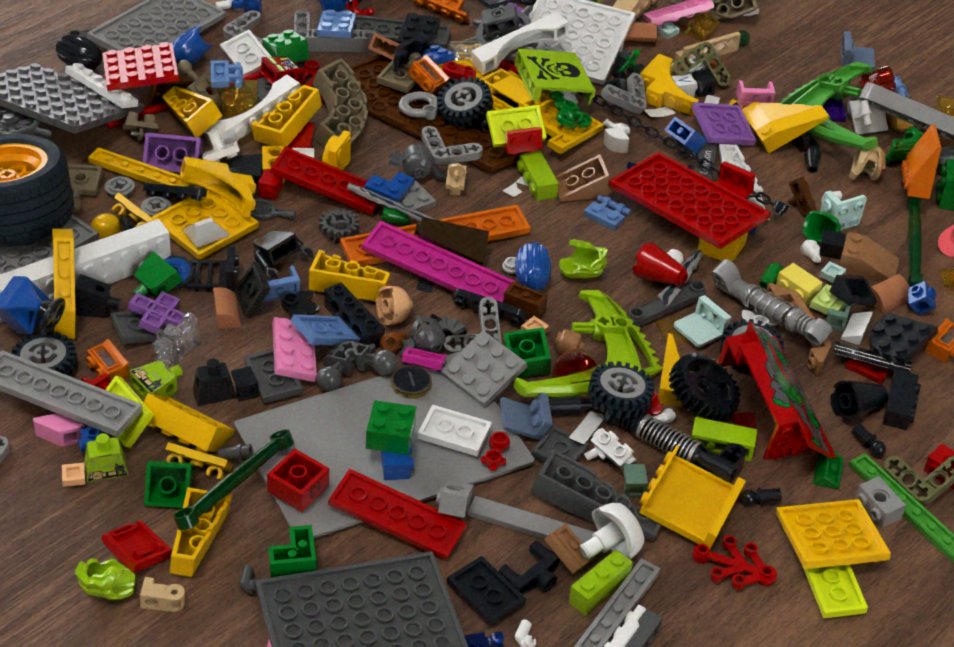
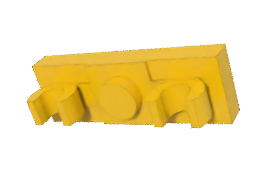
M119 192L115 195L114 198L119 203L115 204L112 210L116 214L118 213L120 217H126L129 211V216L135 222L141 221L136 227L154 221L152 217Z
M168 442L165 448L170 453L166 461L173 462L174 459L178 458V462H185V458L190 460V463H195L194 466L196 467L209 466L206 470V475L211 477L212 473L217 470L218 480L224 478L223 470L231 472L233 466L226 459Z

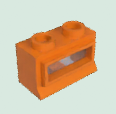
M427 54L413 62L407 72L425 92L431 94L442 91V88L446 86L450 79Z
M948 318L939 326L938 334L927 343L925 353L944 363L951 357L954 358V323H951Z
M109 339L100 345L86 350V363L90 369H94L97 377L106 372L110 376V383L115 376H120L124 380L130 377L129 362Z

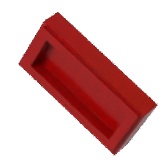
M850 358L845 366L846 369L881 385L891 370L890 368Z

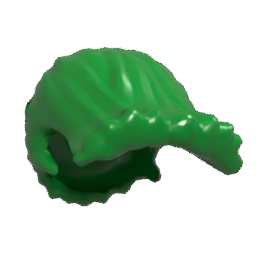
M909 127L905 130V137L903 139H893L890 151L885 156L886 163L893 160L905 161L908 152L924 133L915 127Z

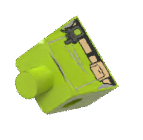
M158 360L130 370V384L144 400L147 393L170 397L178 390L177 378L183 376V371L179 365L168 368L162 361Z
M102 433L97 435L96 440L87 443L84 461L87 482L129 476L126 457L118 438H109L107 434Z

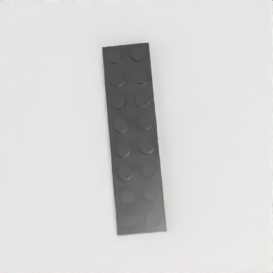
M320 10V13H319V16H318V19H317V22H316V25H315V28H314V29H318V25H319V22H320V19H321V16H322V12H323L324 10ZM356 14L353 30H373L377 34L397 42L405 20ZM439 24L432 46L439 45L441 48H447L451 26Z

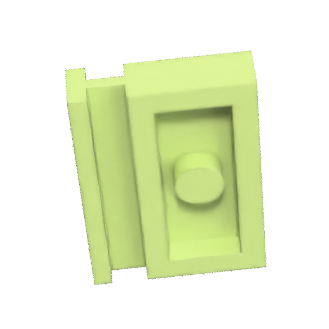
M826 284L811 300L809 307L827 315L829 308L842 311L847 304L830 293L831 285Z

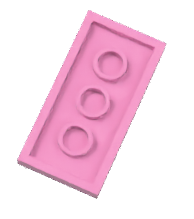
M689 0L643 13V19L648 23H655L657 26H661L663 22H675L683 16L688 18L694 16V13H707L709 9L714 8V4L711 0Z
M274 317L272 329L275 374L315 382L317 377L315 345L308 343L305 336L296 330V327L289 319Z

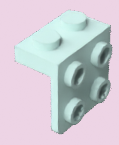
M830 190L824 193L820 212L832 214L839 219L841 230L857 226L861 221L867 197L861 195L841 201Z
M703 295L698 299L695 313L675 321L673 327L695 346L702 347L721 338L732 317Z

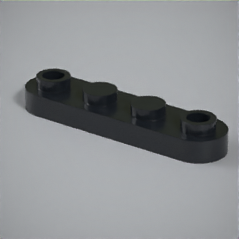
M155 183L143 184V191H146V195L157 196V193H161L162 197L168 198L176 195V198L187 199V196H190L192 200L202 201V198L207 197L208 191L195 187Z
M456 289L452 295V300L459 307H466L479 313L480 301L485 296L464 289ZM496 300L499 319L508 321L516 326L524 324L527 318L524 310ZM485 304L487 315H490L491 307H489V304Z

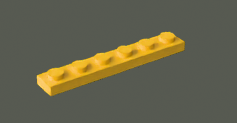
M99 147L88 157L90 164L102 166L105 169L145 183L185 187L194 186L192 183L182 182L181 176Z

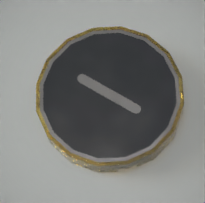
M400 366L394 370L391 376V387L395 393H400L405 398H419L426 395L427 391L431 389L432 376L422 366Z

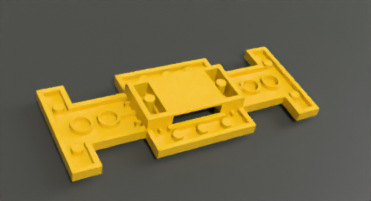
M473 48L456 55L455 60H452L457 64L473 67L476 70V77L480 81L484 80L485 84H488L493 98V109L490 111L514 108L495 97L494 95L497 93L512 99L515 103L519 104V107L539 105L545 132L552 137L548 140L547 146L559 154L566 152L603 130L604 124L592 118V124L588 128H579V125L577 128H568L561 125L556 120L559 110L555 108L554 102H556V99L550 96L551 93L542 90L539 101H532L521 76L511 70L507 72L501 68L495 72L491 71L483 75L472 64L471 51L474 50ZM444 63L439 64L438 66L442 69Z

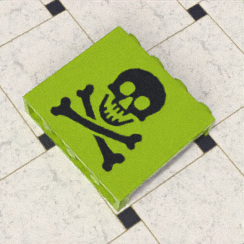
M518 49L514 64L532 101H539L542 90L582 92L585 101H587L588 105H591L592 98L595 97V88L576 53Z

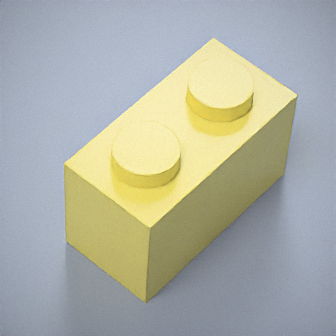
M795 263L781 270L778 273L776 282L778 286L797 292L805 305L811 303V300L820 292L823 284L822 281Z

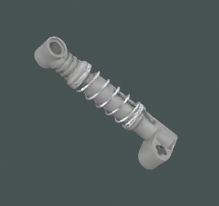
M724 259L711 273L717 289L741 301L742 305L746 308H754L756 313L761 312L764 317L765 315H767L766 317H771L772 322L778 321L780 326L785 325L788 331H796L804 335L815 346H820L833 332L832 327L823 319L818 318L816 320L806 315L805 311L800 307L791 306L790 302H783L781 297H775L770 292L767 293L760 286L743 281L737 267L728 259Z

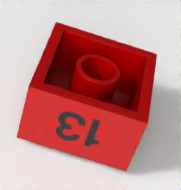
M295 448L267 474V492L301 512L329 487V468Z

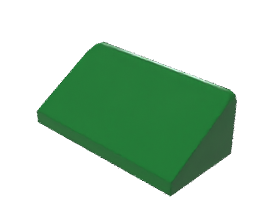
M835 451L836 458H829L819 453L813 483L818 486L838 490L844 458Z

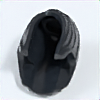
M67 34L59 39L56 44L58 58L69 66H72L74 63H80L87 69L95 70L102 62L100 48L86 37Z

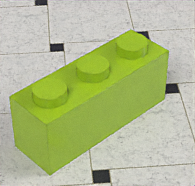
M541 151L520 153L517 168L522 173L523 180L528 184L529 191L534 195L536 201L557 198L559 183Z
M695 417L691 437L704 443L706 448L717 454H720L729 444L742 445L747 452L745 460L751 461L755 448L757 429Z
M614 550L571 586L569 604L584 616H587L617 591L632 571L633 562L618 550Z

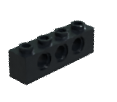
M342 282L324 289V307L333 316H339L360 338L359 343L365 345L375 344L376 349L380 348L379 342L385 334V327Z

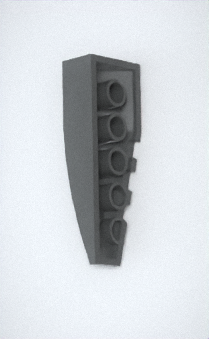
M554 449L552 450L530 492L569 513L593 523V510L609 503H621L637 518L644 537L655 539L661 524L640 514L641 506H634L628 496L624 493L620 495L613 490V485L608 481L603 482L596 477L597 473L591 468Z

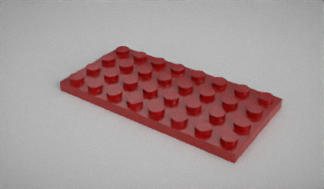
M660 152L609 180V187L719 249H722L770 218L768 210Z

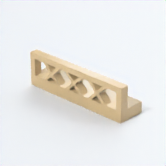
M735 32L683 47V50L675 52L674 58L678 59L704 42L711 43L719 56L738 51L741 34ZM705 47L703 51L698 52V53H699L700 55L703 54V53H706V51L708 50V48ZM693 54L689 55V59L695 57Z

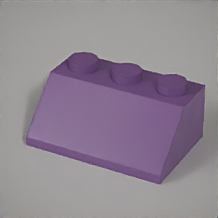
M146 133L143 163L169 172L180 173L184 157L202 159L204 140L199 137Z

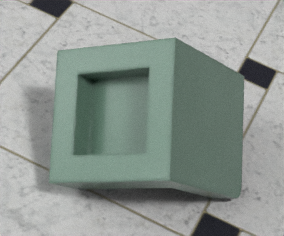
M851 305L846 306L845 312L829 308L826 322L833 330L844 332Z
M625 464L623 466L625 477L623 493L629 498H641L643 493L647 492L648 487L645 464Z

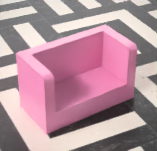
M738 81L736 97L739 106H748L753 102H774L776 93L772 82H768L767 89L744 88L743 81Z

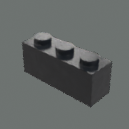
M895 369L890 384L883 425L907 431L908 424H913L916 412L912 411V409L916 410L918 398L915 395H919L921 384H918L919 375Z

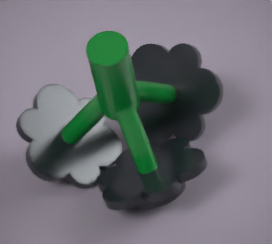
M626 49L618 52L616 57L617 65H612L615 76L626 79L627 76L624 69H626L628 76L632 73L640 75L645 67L643 64L637 65L635 62L640 54L638 49H635L633 53L627 52Z

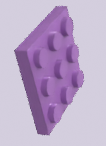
M693 103V112L708 143L755 145L757 140L739 105Z

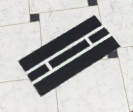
M838 341L835 342L833 352L835 354L911 373V361L902 365L883 359L874 351Z

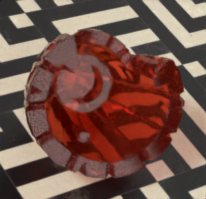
M889 66L881 67L872 71V73L861 75L859 87L863 89L865 83L869 82L896 93L894 73Z
M570 349L562 353L556 360L552 371V378L580 373L596 367L597 364L587 352L580 349Z

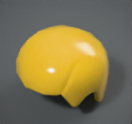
M102 213L92 219L91 227L99 232V239L121 232L119 219L111 213Z

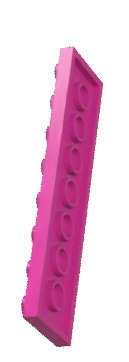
M381 220L362 244L361 250L452 291L464 289L503 302L505 290L512 281L516 282Z

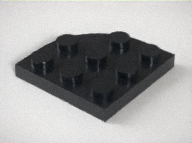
M887 313L873 326L869 338L872 349L878 356L905 365L938 334V327L893 313Z

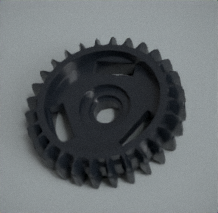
M695 352L682 356L671 368L669 373V382L671 384L669 387L674 389L672 395H676V401H680L682 403L681 407L685 406L688 412L694 413V417L700 416V418L722 422L729 418L739 406L741 394L738 392L740 388L735 385L737 380H733V374H729L727 372L728 368L724 369L721 366L722 363L718 364L715 358L711 360L709 355L704 357L702 353L697 355ZM698 387L702 388L705 391V393L700 391Z

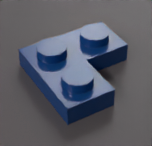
M433 45L429 47L430 49L423 50V57L427 54L437 65L455 60V53L441 48L439 45Z
M398 172L391 181L373 175L364 188L399 202L414 185L415 178Z

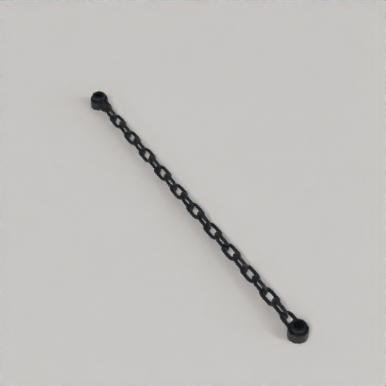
M597 94L593 98L595 104L600 107L607 106L615 116L627 118V122L636 128L642 127L650 137L662 139L665 146L670 149L677 148L681 151V155L688 160L695 159L699 162L700 167L707 171L713 170L717 172L718 177L720 176V170L716 169L714 164L708 159L696 157L695 152L688 147H679L676 140L669 136L663 137L659 135V131L650 125L644 126L639 118L634 115L628 116L624 114V110L617 105H609L601 95ZM598 97L604 100L601 102L602 104L596 101ZM614 107L621 110L622 112H619V114L615 113L613 111L615 110ZM632 118H634V119H636L637 121H639V122H636L637 125H635L634 123L630 122V121L633 120ZM649 128L656 131L657 133H654V135L650 134L648 132L650 131ZM668 139L674 142L672 146L666 143ZM686 150L692 153L690 157L684 154ZM704 161H706L707 163L711 164V165H708L709 168H707V167H705L704 165H702V164L705 163ZM753 191L752 193L758 202L763 205H772L774 207L773 211L779 215L786 213L789 208L788 205L779 200H776L775 203L771 202V198L763 192L756 193ZM761 195H763L764 197H766V198H768V199H765V202H764V201L760 200L759 198L761 197Z

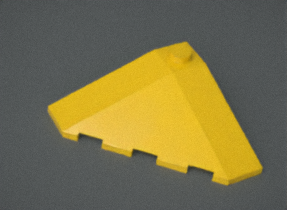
M753 102L742 109L752 131L768 154L830 118L822 105L807 106L805 104L788 105Z

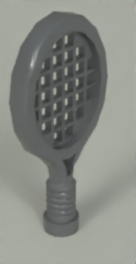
M254 199L256 201V208L250 214L255 220H267L276 216L290 218L291 220L296 218V211L279 210L273 203L264 199Z

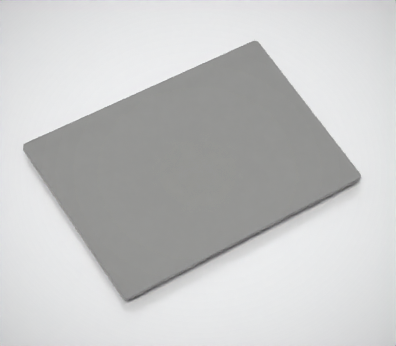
M459 352L447 355L446 363L443 367H445ZM420 365L419 367L427 370L431 376L429 386L420 392L408 393L398 389L392 381L393 372L389 375L371 378L234 422V426L244 445H252L253 454L271 441L270 436L275 432L284 429L290 430L294 444L285 450L278 451L258 469L266 485L267 474L294 448L329 468V487L303 512L273 496L289 527L312 525L314 539L363 522L328 505L329 498L349 468L418 501L424 502L436 498L441 490V486H445L448 480L474 485L533 465L534 457L517 433L509 432L503 428L501 409L494 400L484 408L445 378L440 370L433 371ZM374 400L417 406L416 425L412 438V454H409V457L414 458V470H410V479L384 480L381 451L366 449V429ZM432 405L492 422L491 430L478 457L417 439L418 431ZM501 431L506 433L510 439L509 448L500 451L503 455L502 457L506 458V464L499 466L496 471H491L486 464L481 463V457L485 456L486 452L492 449L489 446V438L492 434Z

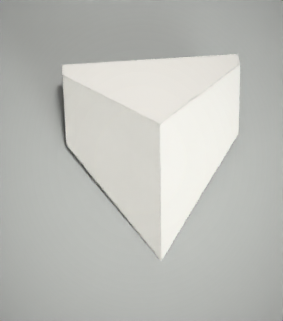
M212 217L183 228L185 234L196 248L231 236L212 220Z

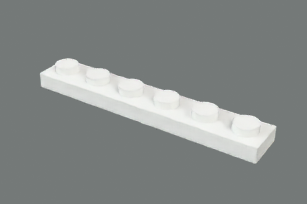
M74 63L72 66H66V74L119 107H138V99L131 96L130 93H126L122 89L107 91L106 80L101 75L95 74L93 70L85 68L83 64Z

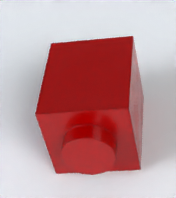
M265 169L258 182V197L277 200L283 188V178Z

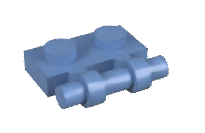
M228 60L210 61L211 88L229 87V83H234L236 88L242 87L244 81L242 76L243 67L240 62L228 65Z
M599 195L597 202L594 201L584 210L583 216L615 231L625 220V216L622 214L629 216L632 210L623 203L612 201V198Z

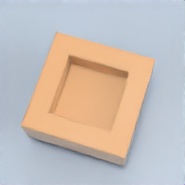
M533 316L521 325V330L544 327L546 334L549 331V325Z
M84 463L62 465L63 487L86 485Z

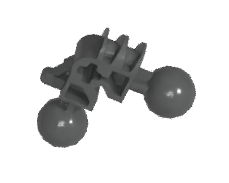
M345 341L340 345H334L332 350L324 357L323 365L325 367L320 369L317 374V384L320 389L326 392L336 390L341 386L342 375L350 376L352 367L355 366L359 371L364 372L369 365H372L377 373L389 375L396 370L398 359L390 350H380L373 354L376 351L375 344L365 345L354 341Z

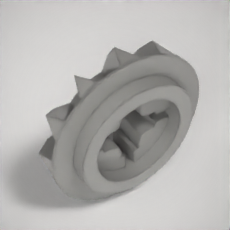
M113 177L105 183L106 194H109L111 198L115 197L118 192L127 198V195L133 194V190H135L133 180L128 177Z
M160 196L149 197L141 204V210L150 217L171 207L170 201Z

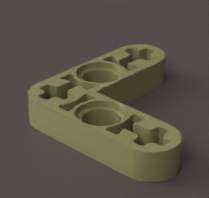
M709 42L699 44L673 61L670 67L674 75H682L702 62L706 70H709L715 78L716 86L724 87L731 81L730 74L714 46ZM707 47L708 50L706 51V53H703L701 55L698 53L703 51L704 48ZM690 54L696 57L695 63L689 61ZM712 60L717 62L716 69H712L710 66ZM683 63L686 64L683 67H681L680 70L676 69L678 65ZM724 76L725 79L723 82H720L721 77Z
M891 456L884 463L886 472L921 505L930 504L954 484V469H952L954 456L948 458L924 480L898 456ZM892 464L898 465L901 471L900 475L895 468H891ZM907 476L915 478V481L910 485L903 483L904 478ZM938 476H943L946 480L942 485H936L934 479ZM919 486V489H920L923 493H926V492H927V495H928V496H927V497H924V496H921V497H920L919 491H918L916 488Z

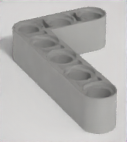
M298 10L295 12L294 32L307 39L309 52H373L368 49L374 33H376L375 31L353 30L351 38L317 36V29H310V14L308 11Z

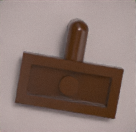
M804 176L789 182L794 195L789 198V203H797L802 216L809 214L811 211H817L815 200L812 198Z

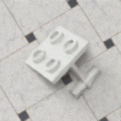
M868 100L849 102L855 134L861 135L888 130L885 112L868 106Z

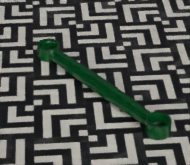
M908 196L907 208H909V287L923 281V274H920L922 254L920 205L922 198Z
M284 429L270 436L271 441L237 466L233 472L227 474L191 507L177 511L173 518L178 529L187 530L196 526L200 521L199 516L236 489L278 451L291 447L294 444V440L290 430Z

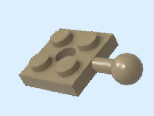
M417 52L412 53L409 56V62L404 64V67L397 72H394L392 69L394 61L392 60L377 76V83L400 92L408 93L416 82L407 72L412 63L422 56Z
M182 60L178 63L179 72L187 74L194 81L185 90L212 99L217 108H220L234 95L227 87L211 88L210 70L199 77L192 70V65L189 61ZM206 90H210L213 95L208 94Z
M68 164L74 198L73 212L81 208L80 195H97L103 174L102 166Z

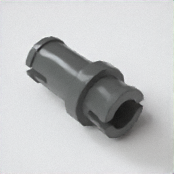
M241 443L234 447H220L218 449V457L226 460L238 459V461H244L245 458L253 455L251 444L243 445Z

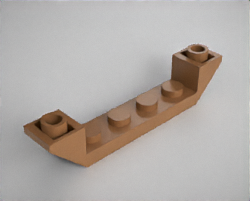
M772 283L767 285V293L770 292L775 297H781L783 302L788 301L791 306L800 307L805 311L806 315L814 318L797 292ZM828 338L820 346H815L810 342L812 349H810L809 357L807 358V366L815 376L821 374L828 360L832 346Z

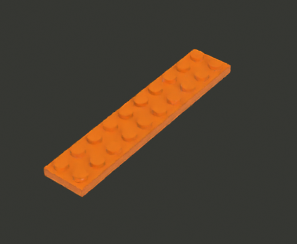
M518 205L439 219L440 221L489 231L488 241L529 234L531 230ZM416 224L397 227L418 237V235L414 234ZM370 233L340 238V245L348 262L353 260L358 262L360 266H366L387 261L361 250L363 242Z

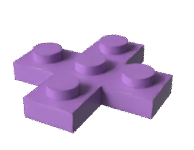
M163 291L156 300L136 293L127 308L136 314L143 315L138 327L158 334L164 325L183 332L192 317L176 310L180 299Z

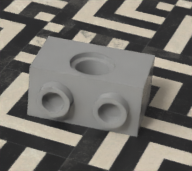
M879 476L858 486L855 499L861 501L871 519L881 528L902 519L906 504Z
M448 480L445 486H441V490L437 494L436 505H439L438 513L464 518L471 505L474 485Z

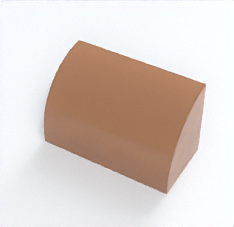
M633 22L625 41L656 43L657 24Z
M374 33L368 49L394 60L395 50L399 43Z
M897 274L871 286V290L877 300L876 305L873 306L884 314L908 303V288L910 287L907 281L900 274Z
M213 288L217 328L242 327L236 294L227 288Z

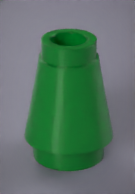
M384 207L381 221H385L387 224H408L409 215L398 209Z
M775 262L768 264L759 281V286L767 290L769 283L774 284L777 282L778 273L783 270L782 266Z

